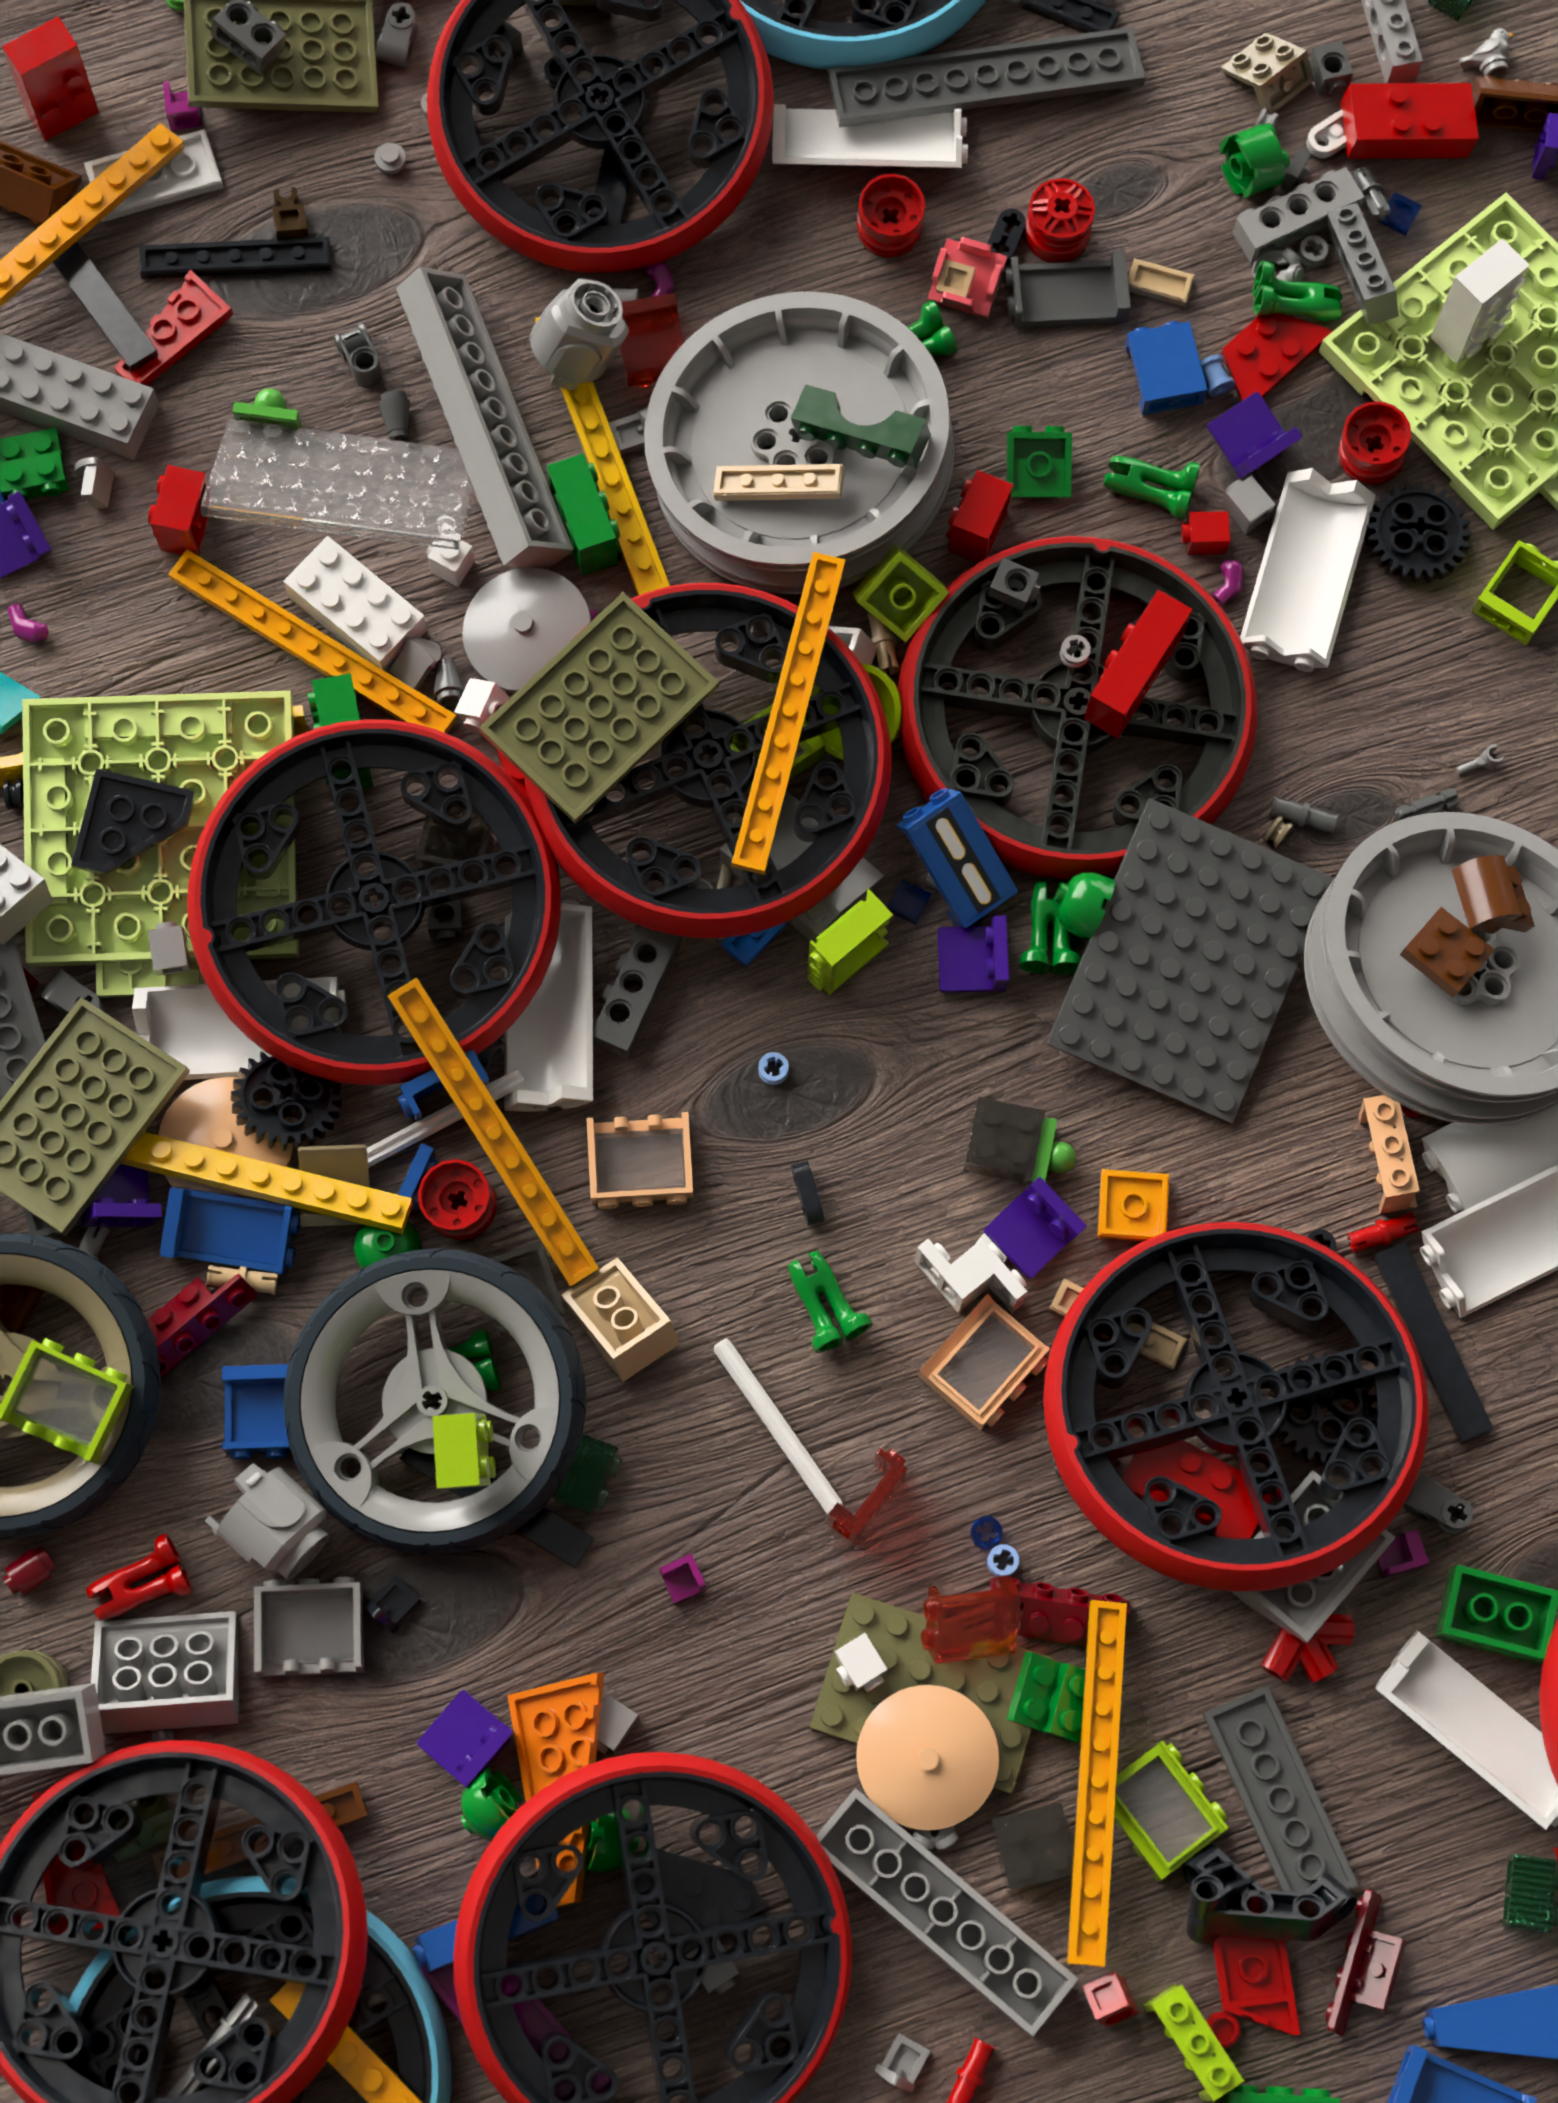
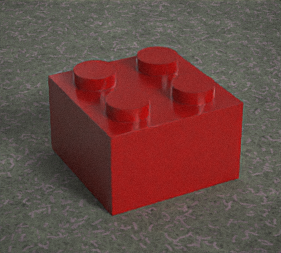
M167 465L165 475H160L157 482L156 492L158 499L156 505L152 504L149 509L148 524H151L153 537L156 538L160 550L183 555L188 549L198 556L214 504V497L206 473Z
M977 470L973 480H966L960 495L962 497L959 507L954 506L948 520V525L950 526L947 530L946 538L950 539L949 552L976 563L987 559L1009 511L1013 489L1012 483Z

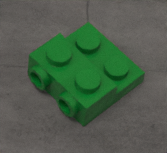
M1013 426V432L1006 433V481L1013 484L1011 497L1071 498L1072 432H1064V426H1045V432H1032V426Z
M56 427L0 439V491L5 501L9 500V495L19 490L26 502L30 498L39 496L54 497L61 492L69 491L59 434Z
M1025 1652L1006 1720L1062 1741L1079 1743L1082 1733L1085 1669L1069 1663H1060L1033 1652Z

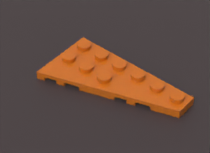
M597 1672L507 1695L513 1732L515 1733L514 1737L525 1802L559 1778L596 1762L605 1672ZM589 1823L563 1840L575 1845L582 1852L584 1863L580 1873L556 1907L582 1902ZM571 1850L560 1852L556 1858L557 1867L560 1869L570 1868L574 1862V1854ZM535 1858V1860H536V1866H537V1869H538L539 1863H538L537 1858Z

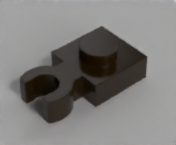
M292 187L291 196L288 198L281 197L279 189H275V206L272 207V216L276 239L308 237L304 204H298L297 189Z

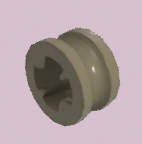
M1279 816L1266 833L1263 841L1273 842V847L1278 849L1289 834L1293 824H1285L1283 817Z

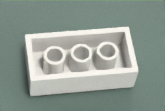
M1502 238L1455 276L1430 338L1456 364L1466 356L1469 359L1472 358L1482 348V343L1487 338L1493 340L1505 329L1506 325L1504 322L1513 312L1510 308L1518 300V291L1527 281L1524 277L1530 265Z
M329 536L283 581L287 596L351 650L386 672L389 671L404 648L406 638H420L427 631L425 617L421 612Z

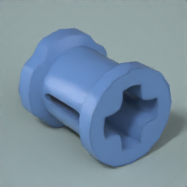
M1221 354L1209 356L1200 362L1204 378L1209 387L1207 392L1210 397L1223 395L1235 386L1234 379L1228 376L1223 366L1224 358Z

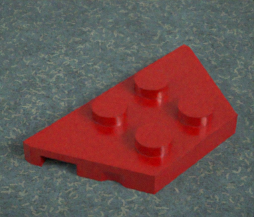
M1275 313L1255 318L1224 346L1221 352L1225 366L1230 370V377L1235 381L1234 389L1237 388L1241 401L1255 392H1259L1262 398L1266 397L1320 347L1322 340L1332 331L1329 328L1285 314Z
M1221 1935L1211 1942L1222 2010L1290 2035H1301L1285 1940Z

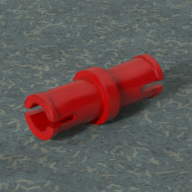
M1410 1211L1407 1214L1387 1221H1383V1219L1376 1220L1374 1222L1375 1225L1347 1233V1239L1351 1240L1348 1243L1352 1252L1356 1254L1359 1251L1380 1244L1384 1247L1388 1246L1392 1240L1412 1233H1418L1419 1227L1415 1226L1417 1221L1414 1214Z
M974 2037V2042L963 2066H958L956 2071L958 2075L957 2080L945 2103L971 2102L978 2085H983L985 2080L982 2078L983 2073L996 2047Z

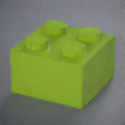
M895 543L852 592L854 598L862 607L905 642L909 640L949 593L941 581Z
M480 1413L432 1416L437 1488L452 1489L490 1486V1478H495L496 1475L494 1456H489L488 1442H493L492 1421H486V1414Z

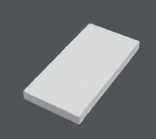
M203 129L178 136L183 140L184 149L105 216L102 222L223 188L206 130ZM127 151L85 162L84 165L90 183Z

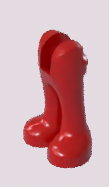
M163 1533L155 1538L154 1551L147 1557L101 1577L86 1588L88 1599L97 1598L110 1591L114 1598L93 1611L98 1620L119 1616L149 1600L168 1593H174L179 1596L193 1593L189 1576L181 1564L144 1585L133 1589L130 1588L131 1584L135 1581L181 1562L180 1555L167 1533Z

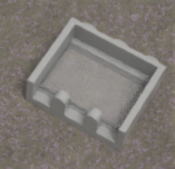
M353 1577L334 1578V1583L320 1584L319 1579L308 1578L298 1580V1585H284V1581L268 1580L263 1582V1586L254 1587V1672L257 1676L263 1678L365 1673L364 1588L362 1584L355 1582Z

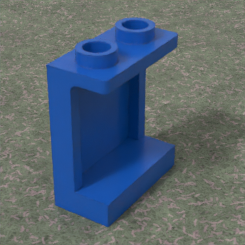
M1172 321L1164 324L1162 327L1151 329L1139 327L1127 333L1125 350L1130 352L1141 394L1139 401L1141 415L1204 404L1207 386L1190 321L1183 323Z
M474 1049L466 1052L465 1055L483 1084H489V1078ZM433 1069L400 1086L401 1095L397 1099L407 1119L413 1116L415 1122L421 1120L422 1114L416 1101L444 1087Z
M288 1364L222 1366V1381L225 1383V1434L222 1450L226 1455L231 1454V1459L247 1460L252 1458V1454L266 1453V1458L281 1459L286 1458L287 1453H291L285 1429L283 1408L284 1384Z

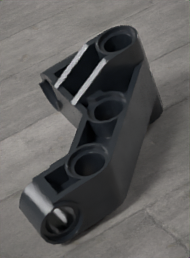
M1208 1844L1181 1866L1184 1878L1191 1885L1186 1931L1189 1938L1199 1944H1209L1221 1935L1306 1942L1314 1941L1338 1922L1344 1920L1353 1911L1357 1903V1897L1329 1873L1321 1876L1303 1892L1264 1890L1214 1844Z

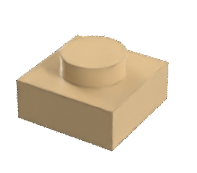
M945 259L936 291L942 294L946 291L968 298L976 268Z

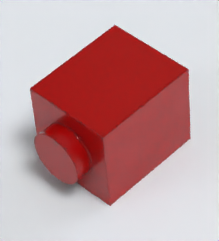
M1228 511L1189 513L1187 523L1181 525V542L1187 543V555L1227 553L1230 544Z

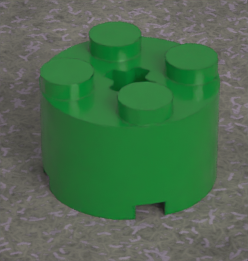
M1271 124L1257 125L1227 136L1221 142L1220 155L1225 154L1226 164L1221 165L1222 171L1229 187L1235 194L1242 193L1244 194L1243 198L1279 186L1283 182L1285 169L1290 167V158L1288 153L1281 149L1276 138L1275 129Z

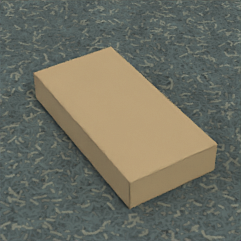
M1134 258L1128 277L1129 292L1186 307L1195 275Z

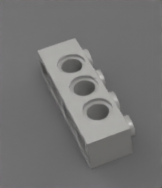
M1361 0L1385 83L1416 81L1423 60L1405 0Z
M1346 167L1336 172L1335 170H1330L1313 183L1300 184L1291 193L1283 197L1275 196L1262 207L1243 211L1236 219L1232 234L1252 264L1259 256L1266 252L1281 250L1328 228L1327 212L1354 203H1358L1361 210L1365 196ZM1319 198H1325L1330 202H1323ZM1291 211H1299L1303 215H1296ZM1264 224H1272L1275 226V228H1269Z

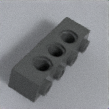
M1358 203L1327 212L1330 240L1367 326L1398 317L1396 289Z
M635 925L628 942L632 945L627 956L622 954L615 969V973L618 974L614 985L608 984L603 993L601 1002L605 1003L600 1015L596 1013L593 1015L594 1046L629 1059L682 944V936H675ZM650 952L656 956V959L651 963H643L638 957L642 953ZM636 981L643 987L636 993H630L625 989V986L629 982ZM616 1011H624L629 1015L628 1019L621 1023L613 1021L611 1016Z

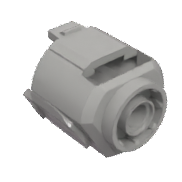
M577 279L569 289L562 290L544 309L537 323L532 327L528 341H530L532 351L539 363L553 374L551 385L574 391L580 382L587 383L598 379L605 372L627 337L629 328L622 317V303L617 294L607 285L598 281Z
M252 1463L234 1480L236 1486L244 1493L241 1498L233 1505L221 1523L212 1516H208L205 1522L212 1528L215 1535L221 1536L248 1563L255 1566L260 1564L267 1571L281 1574L286 1580H291L312 1562L327 1543L329 1534L323 1530L327 1523V1510L282 1468L277 1467L267 1472Z

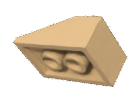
M618 1257L561 1294L563 1300L604 1359L623 1382L680 1344L671 1320Z

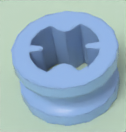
M777 1052L765 1054L759 1061L758 1067L759 1076L762 1081L768 1085H778L785 1081L788 1076V1061L782 1054ZM775 1061V1065L777 1063L781 1064L779 1075L772 1076V1072L769 1075L765 1072L768 1069L769 1062Z
M1001 1544L995 1546L987 1558L989 1571L997 1577L1011 1576L1019 1565L1018 1553L1009 1545ZM1002 1552L1008 1553L1007 1559L1012 1558L1013 1565H1007L1004 1570L998 1569V1563L994 1564L993 1557H999Z

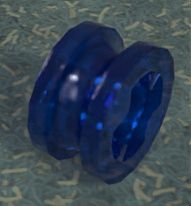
M983 1516L978 1518L972 1525L970 1536L972 1542L977 1547L990 1549L999 1543L1003 1530L997 1519L992 1516ZM984 1523L992 1525L991 1531L996 1533L995 1539L989 1537L988 1542L982 1541V1535L977 1532V1527L981 1526L983 1528Z

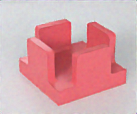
M961 237L960 242L947 238L944 248L940 250L934 268L928 301L933 300L936 304L988 319L1007 262V256L993 252L992 246L966 237ZM945 259L976 268L968 298L946 291L943 294L936 291Z

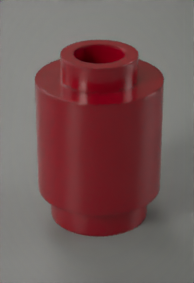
M42 1546L36 1550L31 1548L4 1568L7 1575L2 1579L14 1595L21 1592L26 1596L51 1578V1573L57 1569V1566Z

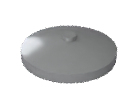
M542 568L514 569L490 580L470 602L463 622L462 636L464 649L472 666L485 681L495 682L504 692L515 694L592 621V617L580 591L562 575Z

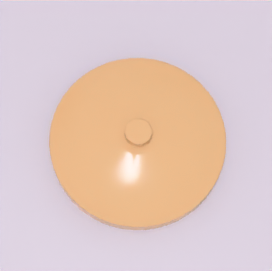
M235 1077L209 1079L187 1089L171 1104L160 1124L158 1132L160 1136L290 1168L294 1155L293 1143H288L285 1152L281 1149V1143L277 1142L272 1149H268L267 1139L256 1144L255 1132L245 1136V1125L237 1126L236 1117L238 1114H232V1104L234 1102L231 1101V1091L234 1090L233 1080L237 1079ZM260 1100L256 1102V1104L260 1106H266L270 1104L268 1101ZM289 1117L285 1118L287 1122L291 1123ZM165 1175L172 1187L178 1186L260 1199Z
M938 1685L911 1686L885 1698L867 1718L857 1745L858 1774L863 1789L870 1801L896 1823L918 1830L948 1828L973 1815L990 1795L999 1768L997 1739L986 1715L965 1695Z

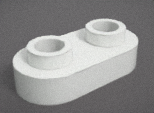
M1343 110L1336 112L1310 130L1306 145L1308 151L1313 156L1327 158L1346 147V135H1344L1342 128ZM1323 141L1327 146H1321L1317 142Z

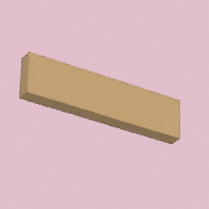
M843 464L717 466L713 497L716 501L842 499L846 469Z
M1063 1279L1048 1311L1065 1318L1069 1308L1084 1288ZM1152 1322L1149 1340L1141 1356L1173 1370L1187 1339ZM1136 1323L1127 1326L1134 1333L1144 1331L1143 1327ZM1097 1333L1098 1335L1108 1340H1111L1108 1334Z

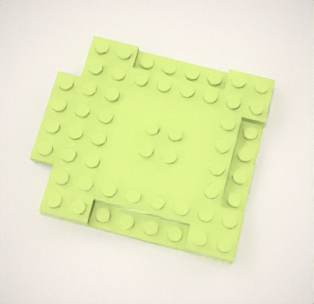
M1506 192L1393 283L1396 289L1398 317L1367 326L1360 309L1325 337L1318 351L1361 396L1367 393L1375 402L1382 401L1392 404L1405 414L1410 423L1411 439L1451 479L1449 486L1493 530L1538 492L1558 510V243ZM1503 238L1530 265L1524 277L1527 281L1518 291L1519 298L1510 308L1513 312L1505 320L1504 324L1506 327L1502 333L1493 340L1487 338L1482 343L1483 346L1477 354L1470 359L1466 356L1456 364L1430 338L1455 276Z
M291 691L22 699L24 863L45 879L53 903L25 926L26 964L30 967L96 965V995L99 998L134 997L135 988L206 984L195 958L189 932L187 900L192 860L206 822L223 794L256 760L276 746L294 737V709ZM96 769L196 792L187 827L111 873L103 875L71 866ZM294 795L283 803H288L295 808ZM282 815L277 818L275 825L280 828H287L293 823L294 819L289 815ZM249 823L243 828L242 833L247 836H254L259 832L260 826L256 823ZM295 839L274 873L267 879L257 880L252 878L243 863L237 889V916L298 901ZM264 855L254 856L250 865L254 868H262L268 863V858ZM273 919L267 924L266 929L271 933H278L284 928L285 922L280 919ZM163 922H176V926L182 925L187 936L191 971L157 975L153 970L148 930L156 929V925ZM240 927L234 932L233 938L237 941H245L250 937L251 930L247 927ZM299 939L246 953L249 959L299 958Z

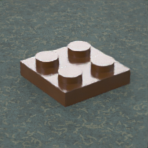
M1440 907L1404 948L1400 956L1454 998L1495 949L1443 907Z

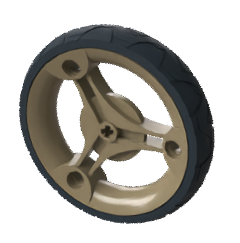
M0 1233V1286L22 1285L34 1287L51 1293L71 1305L88 1322L101 1344L107 1365L101 1371L106 1372L107 1368L110 1367L128 1375L125 1382L133 1385L134 1388L131 1390L101 1452L98 1464L86 1461L83 1457L78 1456L68 1466L43 1480L22 1486L0 1487V1539L7 1540L34 1537L61 1529L87 1516L109 1499L130 1476L145 1451L156 1422L161 1386L159 1358L149 1323L140 1305L121 1280L105 1265L101 1264L100 1261L74 1246L49 1237L25 1233ZM1 1320L0 1404L7 1392L4 1391L5 1385L2 1383L3 1380H13L31 1340L38 1342L26 1335L9 1333ZM42 1358L18 1410L46 1422L57 1409H91L96 1422L100 1424L109 1406L104 1400V1394L108 1388L92 1380L60 1372L57 1364ZM61 1382L91 1385L90 1403L60 1400ZM0 1421V1438H16L28 1434L14 1425Z

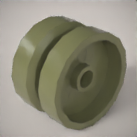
M17 1650L0 1657V1696L24 1693L25 1689L22 1683L28 1686V1692L69 1687L64 1668L56 1658L43 1651Z

